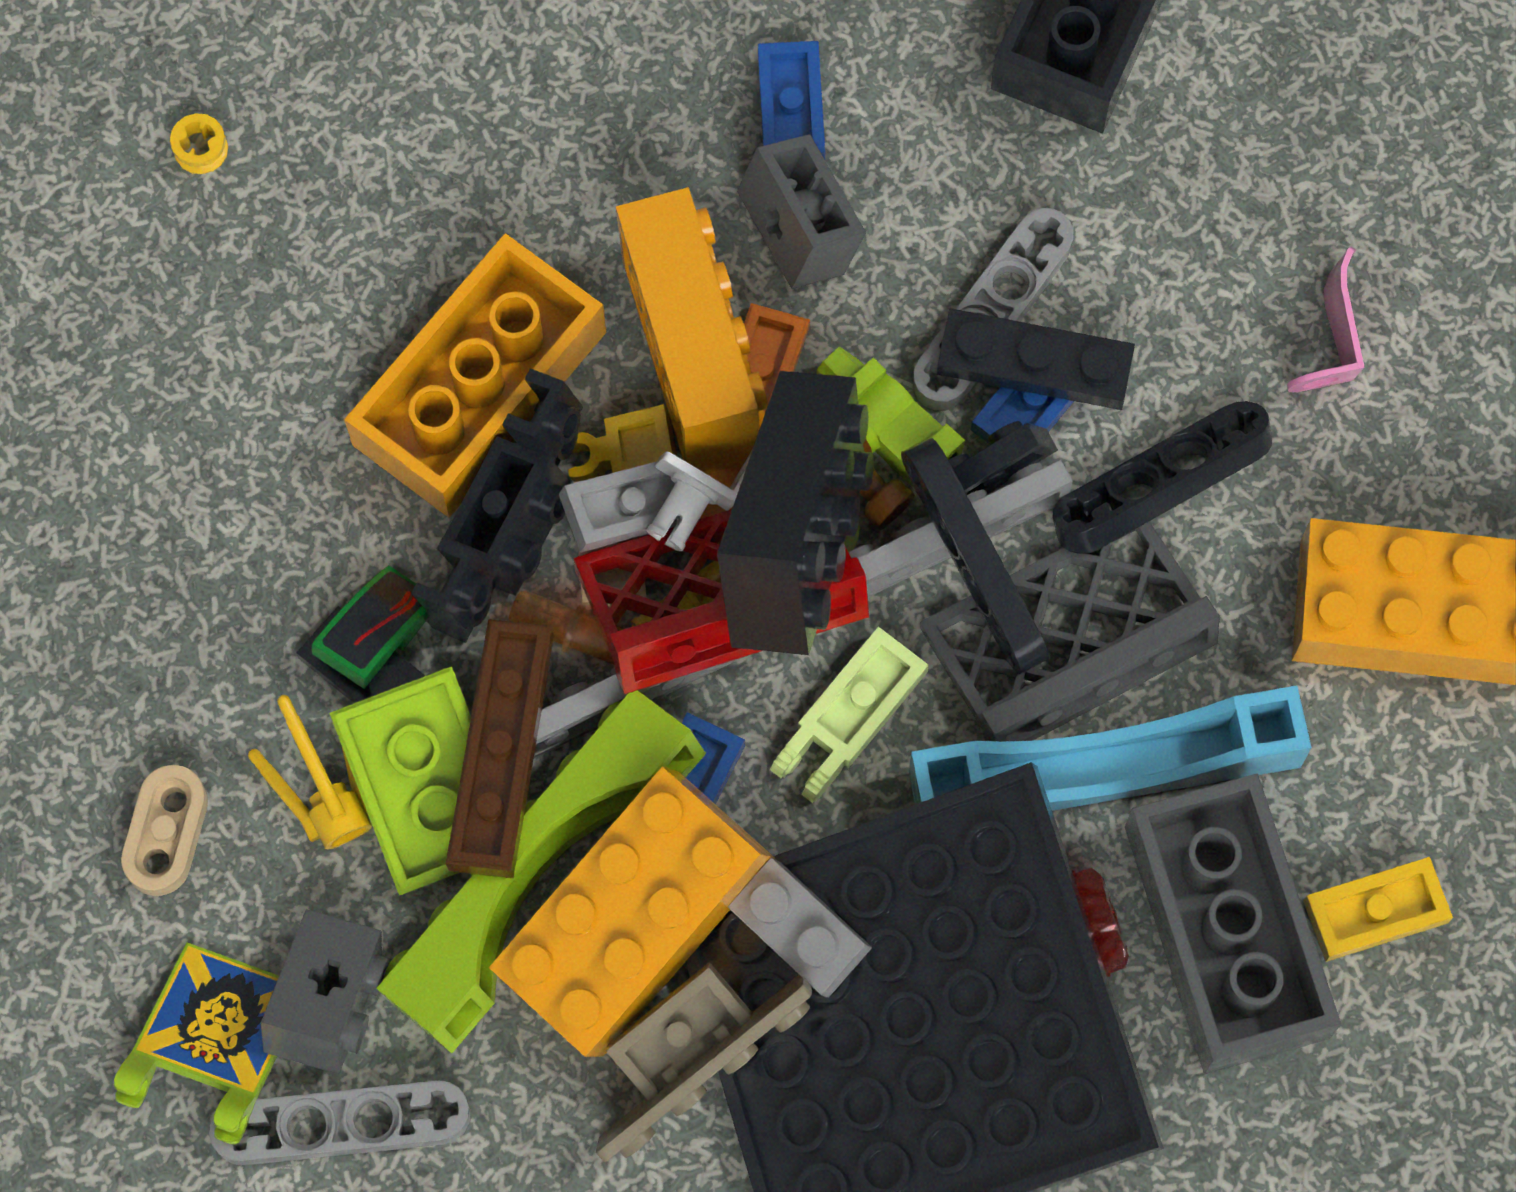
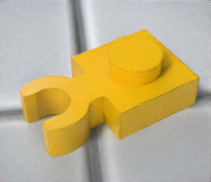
M662 404L605 418L606 436L596 438L589 433L578 432L577 442L572 453L588 451L590 452V458L584 465L568 469V473L573 482H579L603 476L607 470L612 469V473L656 462L666 451L677 456L668 409Z

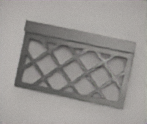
M1150 521L1128 533L1136 531L1148 549L1143 567L1108 559L1112 543L1101 549L1099 557L1090 555L1091 553L1078 554L1061 548L1010 575L1020 594L1040 599L1033 621L1044 642L1072 649L1068 664L1055 672L1033 667L1019 675L1011 668L1007 661L986 656L992 633L981 612H979L980 610L972 595L920 622V629L983 730L985 741L1035 740L1218 644L1220 615L1207 596L1200 598ZM1154 560L1162 571L1152 569ZM1070 564L1095 570L1088 596L1053 588L1057 572ZM1104 573L1139 581L1132 606L1097 598ZM1046 577L1044 585L1035 583ZM1147 583L1174 589L1183 602V605L1165 614L1140 608ZM1049 601L1084 609L1076 635L1041 627ZM1092 612L1126 619L1127 623L1123 636L1110 643L1086 638L1085 635ZM960 621L984 628L977 653L951 648L941 631ZM1136 622L1144 624L1134 630ZM1081 651H1084V652H1088V653H1089V654H1087V655H1085V656L1079 658ZM961 665L972 667L969 677ZM981 670L1015 677L1016 680L1012 693L987 707L976 690ZM1025 680L1033 682L1032 684L1023 688Z

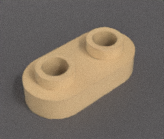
M167 765L154 770L144 780L138 795L122 851L121 863L123 871L131 884L137 890L147 895L163 896L174 892L185 882L191 868L207 811L208 796L198 776L186 767ZM175 792L185 794L187 800L181 810L169 812L164 809L165 799L170 794ZM160 853L169 857V865L162 873L152 874L147 871V862L153 855Z

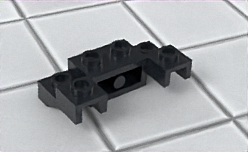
M531 368L525 377V381L539 399L534 409V416L529 422L509 413L507 414L502 425L517 444L498 436L496 437L450 526L437 547V550L453 566L441 592L416 583L411 593L426 609L427 613L424 620L433 629L464 643L467 642L473 628L480 625L486 618L491 606V594L494 588L516 596L524 580L529 579L535 573L542 556L541 547L553 524L559 523L566 514L559 493L565 485H569L571 482L558 466L561 460L567 459L574 450L578 438V428L581 424L580 412L583 406L564 381Z

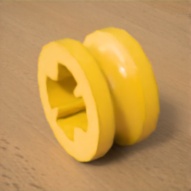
M199 113L187 115L179 120L171 130V148L177 163L182 169L193 174H205L216 170L226 159L228 143L222 126L215 118ZM202 133L204 140L209 135L213 136L207 141L209 151L197 155L194 148L189 153L185 152V150L191 147L189 137L193 134Z

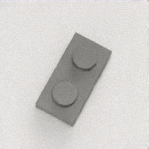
M656 462L565 485L559 493V497L580 553L648 535L649 533L646 530L649 524L653 523L675 485L671 477L655 467ZM675 519L671 524L670 528L675 527V525L677 524V521Z
M772 857L728 906L735 915L801 977L804 976L819 994L828 998L872 949L864 939L781 862Z

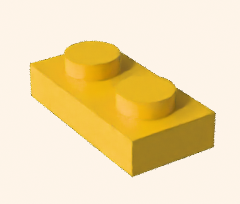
M1430 857L1309 894L1303 900L1325 962L1448 924L1453 918Z

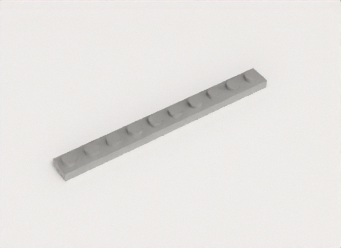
M1061 460L1043 468L1041 463H1035L1013 474L1008 480L1009 485L987 495L985 490H979L967 496L989 538H992L1054 508L1057 501L1070 493L1073 481ZM929 517L919 518L905 525L896 533L897 539L877 549H874L872 544H867L849 552L851 558H858L866 574L868 597L951 557ZM739 659L638 691L651 701H654ZM615 667L610 671L611 677L588 687L586 682H581L565 688L553 697V705L542 709L534 759L597 729L606 709L613 703L622 701L627 694L623 693L616 676Z

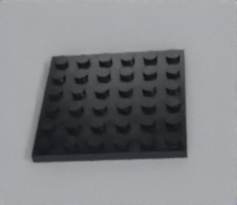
M1027 763L774 856L776 860L781 862L864 939L872 949L829 998L822 996L812 987V995L806 1000L810 1006L807 1013L784 1032L779 1033L773 1027L755 1041L754 1044L758 1047V1051L741 1068L729 1075L723 1068L718 1071L753 1192H1038L1164 1149L1038 767L1034 763ZM731 910L686 961L690 977L710 962L751 1012L799 975Z

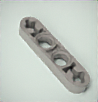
M1039 208L1027 214L956 309L1021 322L1069 256L1073 244V227L1070 220L1062 212L1052 208ZM1048 228L1054 229L1057 232L1055 243L1058 247L1053 244H1046L1037 255L1034 266L1026 259L1034 245L1035 234L1033 230L1042 234ZM1015 273L1026 281L1028 290L1021 298L1009 300L1000 297L995 292L993 282L999 275ZM946 323L919 358L913 373V391L917 400L925 407L939 411H946L956 407L964 400L976 383L952 378L951 384L955 387L953 389L943 385L935 392L929 388L930 376L927 372L931 371L937 374V365Z
M428 1081L257 1099L248 1124L255 1128L271 1126L267 1113L279 1111L276 1130L282 1144L281 1148L270 1149L272 1139L269 1135H261L248 1138L247 1149L237 1151L236 1145L223 1142L214 1137V1129L216 1128L214 1118L210 1123L209 1136L212 1146L224 1160L236 1165H253L444 1145L456 1141L465 1133L470 1124L471 1110L466 1096L459 1087L446 1081ZM439 1095L445 1096L449 1106L459 1107L458 1115L448 1117L446 1129L436 1130L431 1119H414L411 1122L415 1133L402 1135L405 1117L399 1103L400 1098L412 1097L410 1101L412 1111L432 1108L434 1103L433 1097ZM371 1102H381L387 1105L393 1115L392 1125L389 1130L377 1138H368L361 1135L355 1125L356 1115L359 1110ZM305 1109H315L321 1112L326 1120V1131L322 1138L310 1145H302L293 1141L289 1132L290 1122L299 1111Z

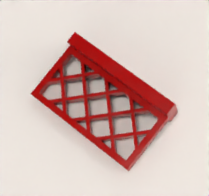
M732 509L698 520L683 551L693 554L683 571L657 563L662 554L674 550L665 545L674 527L669 528L666 535L660 541L651 535H646L573 558L575 571L614 660L616 676L624 694L762 651L731 647L722 583L697 576L707 559L718 562L717 552L720 546L718 542L724 534ZM846 546L845 568L842 580L840 582H832L829 589L831 594V611L827 628L825 630L817 629L816 634L869 618L866 574L858 558H851ZM615 568L632 572L622 590L597 582L595 575ZM647 578L673 586L663 603L636 595ZM687 591L714 599L713 602L687 610L677 608ZM626 610L652 617V620L620 631L616 627Z

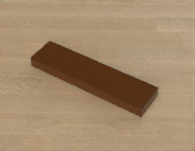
M488 619L446 858L448 871L514 878L554 640L553 627L550 625Z

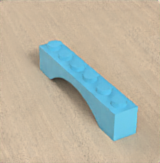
M1291 686L1233 696L1172 717L1099 733L1032 741H970L912 751L909 777L914 803L918 804L1032 762L1038 767L1051 809L1054 811L1233 780L1256 773L1262 775L1301 768L1312 747L1298 686Z

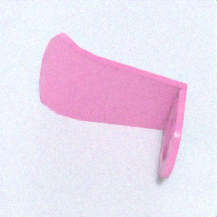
M1352 246L1347 249L1331 270L1324 287L1325 309L1342 366L1313 372L1293 379L1287 383L1289 392H1302L1353 381L1365 368L1347 288V267L1356 251Z

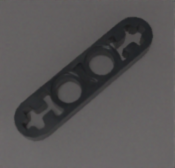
M1248 401L1234 402L1226 405L1062 497L1053 508L1052 515L1060 545L1066 550L1078 554L1099 550L1261 459L1269 452L1272 446L1270 420L1265 408L1257 403ZM1187 455H1199L1205 458V461L1200 466L1193 469H1180L1174 466L1177 460ZM1143 484L1153 488L1149 494L1139 499H1126L1120 496L1125 489L1133 485Z
M929 437L902 451L903 465L917 494L1011 668L1020 675L1048 660V650L1036 624L939 444L932 437Z

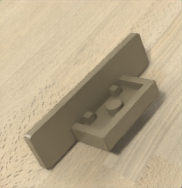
M709 962L607 1045L606 1052L646 1099L599 1137L596 1153L603 1162H607L618 1152L625 1158L633 1155L653 1137L655 1130L651 1126L670 1110L676 1116L685 1113L704 1096L707 1090L702 1085L722 1068L729 1075L746 1064L758 1051V1047L754 1042L771 1028L775 1027L781 1033L798 1022L810 1009L806 1000L812 995V986L805 977L796 976L761 1006L751 1012Z

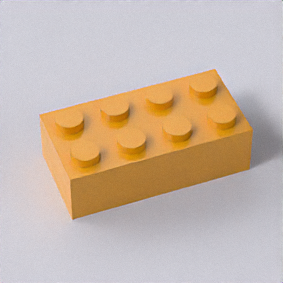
M689 187L616 206L622 262L663 398L670 414L682 459L707 475L722 469L743 466L754 447L765 415L764 410L767 409L768 403L759 372L751 373L746 355L750 353V345L741 316L735 318L733 316L729 299L733 298V293L726 266L723 261L716 262L712 247L713 244H716V239L709 212L706 207L696 210Z
M505 233L346 416L344 421L352 446L450 518L461 505L496 437L498 436L511 442L515 441L502 425L507 414L509 413L529 422L534 416V409L539 399L525 381L530 368L565 382L607 333L604 305Z
M1310 518L1300 541L1292 661L1516 685V540Z
M662 766L489 966V969L584 1057H603L607 1053V1045L630 1027L730 911L728 906L767 861L771 857L774 859L775 857L680 772Z

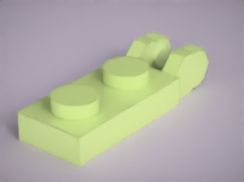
M878 626L798 722V731L774 760L770 770L778 777L785 778L787 774L795 770L802 756L809 749L812 742H815L830 755L819 769L815 770L808 778L801 795L812 803L817 802L840 774L843 767L849 768L923 679L928 672L929 665Z

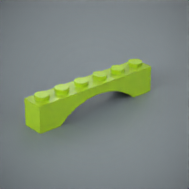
M638 690L628 693L622 701L610 705L603 713L596 732L580 750H575L565 757L558 767L556 778L538 799L531 800L526 804L514 878L471 874V878L453 899L444 901L435 909L429 919L428 928L410 949L403 950L393 958L386 969L385 978L376 989L397 1009L452 1054L495 1004L497 975L489 969V966L502 953L507 933L521 903L540 876L571 845L599 826L617 819L662 766L678 771L684 777H687L706 754L692 731Z

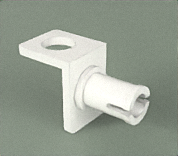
M752 450L730 488L668 451L662 454L657 460L655 467L670 476L675 485L653 523L649 524L646 531L653 538L660 541L666 535L675 519L677 524L665 545L674 550L683 551L687 539L708 503L712 505L717 504L727 511L733 507Z

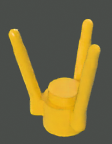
M287 695L279 696L277 699L279 708L318 789V792L309 798L313 809L309 810L259 750L251 749L248 753L249 759L301 822L310 842L321 839L324 848L328 850L337 848L364 835L372 828V824L367 816V810L343 748L342 751L351 791L347 790L344 782L331 783L290 698Z

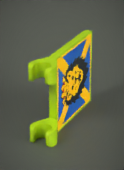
M187 942L133 1050L121 1064L115 1075L114 1088L117 1090L115 1100L131 1108L140 1107L146 1097L156 1067L163 1068L227 1092L214 1113V1125L216 1126L214 1137L229 1144L236 1145L239 1143L246 1130L255 1102L277 1056L263 1052L261 1021L279 975Z

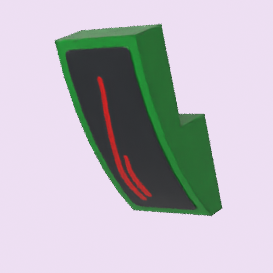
M391 566L385 567L356 593L312 643V654L365 689L397 648L403 651L426 622L424 620L427 613L426 609L411 594L416 583Z

